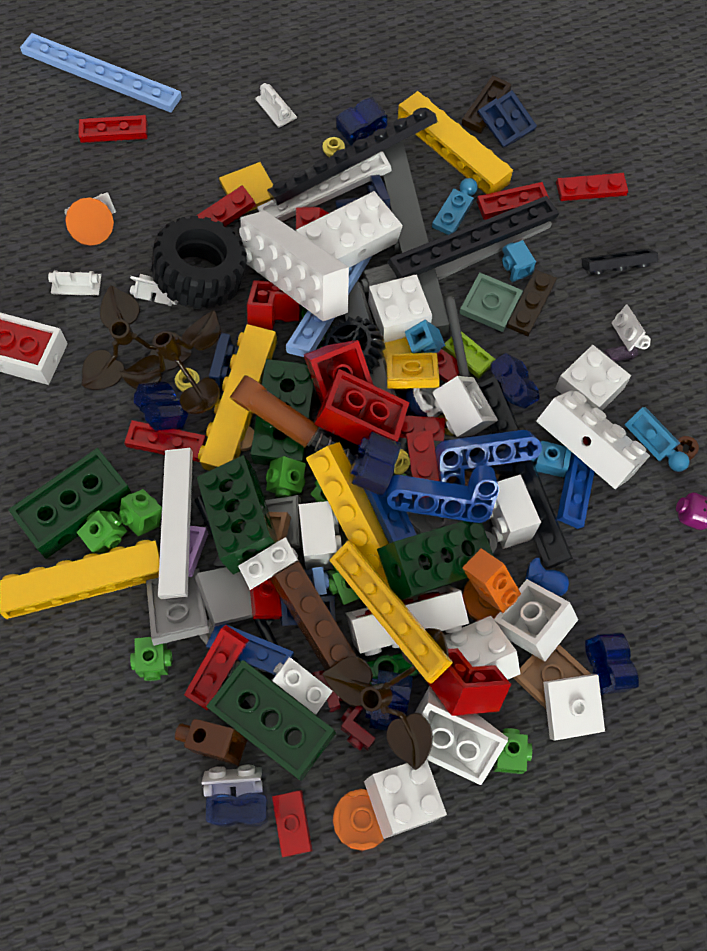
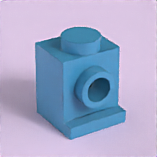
M524 241L509 243L502 249L504 253L502 262L504 268L511 272V282L532 275L536 261Z
M423 320L405 331L412 353H438L445 346L440 330L427 320ZM425 331L426 335L422 337L418 336L420 333Z
M541 441L542 451L537 458L532 459L535 462L537 472L564 477L569 467L571 451L566 446Z

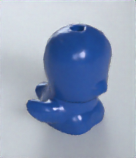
M539 557L529 562L525 581L528 579L557 596L564 595L567 592L569 579L565 573L557 570H546L541 565Z

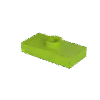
M461 332L468 370L479 379L495 364L496 359ZM451 337L444 343L445 346L442 349L456 358Z

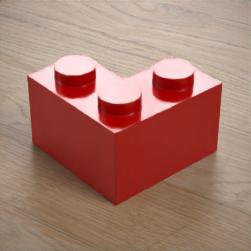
M253 280L247 303L248 325L273 331L275 320H283L285 322L299 321L301 305L270 281Z
M458 648L448 649L449 658L453 663L433 683H427L451 716L499 712L511 686L508 679L496 665L472 667Z

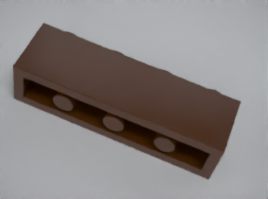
M299 561L269 578L325 671L345 658L357 657Z

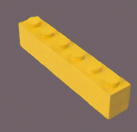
M417 91L399 104L398 119L406 118L412 115L416 109L425 107L436 114L438 122L421 130L416 135L466 178L474 179L477 182L478 188L485 194L499 192L510 184L513 169L506 162L499 159L490 149L482 145L475 136L470 135L459 123H456L447 116L443 110L435 106L429 98Z
M247 324L245 331L240 333L237 342L238 352L232 355L230 361V375L224 378L222 384V391H224L222 398L215 404L214 413L216 415L214 421L210 422L207 427L206 436L208 439L206 445H202L199 450L198 460H200L203 469L210 471L240 456L241 449L239 443L244 440L254 413L236 404L230 396L244 375L253 378L262 385L266 359L272 360L277 345L275 331Z
M340 442L328 445L308 456L306 460L348 541L357 547L389 586L377 551L378 548L389 544Z
M142 540L137 542L135 546L127 548L115 547L108 553L85 555L81 560L73 562L65 560L58 562L53 567L33 568L26 574L6 575L0 580V614L5 619L146 583V580L159 577L160 548L156 540Z

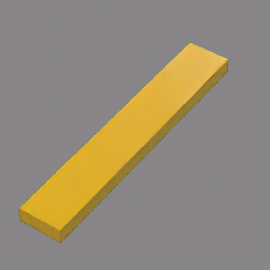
M347 541L329 559L425 680L433 683L453 662L383 578L350 541Z

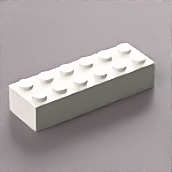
M267 211L240 217L241 227L239 233L243 246L246 249L247 265L322 321L348 313V266Z

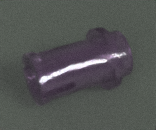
M624 344L605 349L604 354L614 362L626 359L631 361L634 357L638 356V348L634 346L631 351H628Z

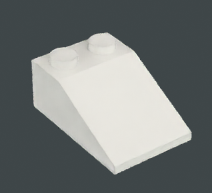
M429 686L415 713L422 714L432 728L433 743L427 760L482 785L508 742V737L478 714L451 716Z

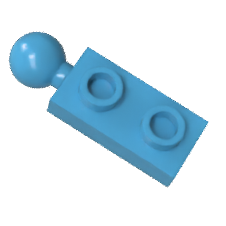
M465 178L460 183V191L452 190L434 219L432 228L447 235L456 232L473 204L474 198L471 196L478 189L477 182L474 179Z
M642 407L625 424L658 461H662L667 456L669 458L668 464L672 470L681 472L688 468L690 460L687 454L674 450L680 442L646 407Z

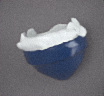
M407 388L404 398L405 401L409 402L407 411L414 416L438 417L442 413L436 408L434 404L435 397L432 393L438 388Z

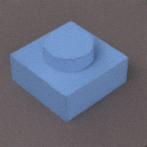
M323 567L306 570V574L320 596L327 594L326 589L329 588V579L327 573H324Z

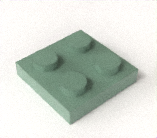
M479 272L460 308L459 314L504 332L522 296L523 290Z

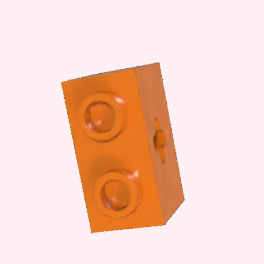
M482 548L462 567L479 596L501 613H504L521 595L504 563Z

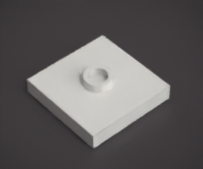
M597 674L543 682L551 740L555 741L605 732L599 676Z

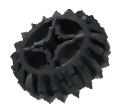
M348 316L346 322L339 319V325L336 327L331 325L332 331L325 333L326 340L320 341L321 346L324 347L358 340L370 374H373L372 368L374 366L380 367L378 359L384 358L382 351L386 349L383 342L384 336L379 332L380 329L367 318L363 320L359 316L355 320Z

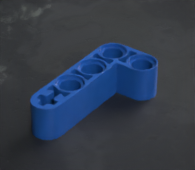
M528 430L442 441L435 449L440 482H446L449 477L456 476V481L453 484L465 485L464 469L476 468L481 465L491 466L535 459L542 451L541 442ZM506 444L504 451L496 453L499 445ZM473 448H480L479 454L469 456ZM449 451L455 452L451 459H443L445 453Z
M481 465L473 470L468 486L394 475L386 482L388 505L395 510L482 523L487 521L492 514L499 494V485L494 469L487 465Z

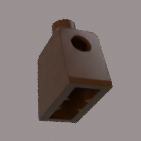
M193 719L191 726L180 723L175 732V740L184 742V748L196 754L238 767L248 740L233 728L198 719Z

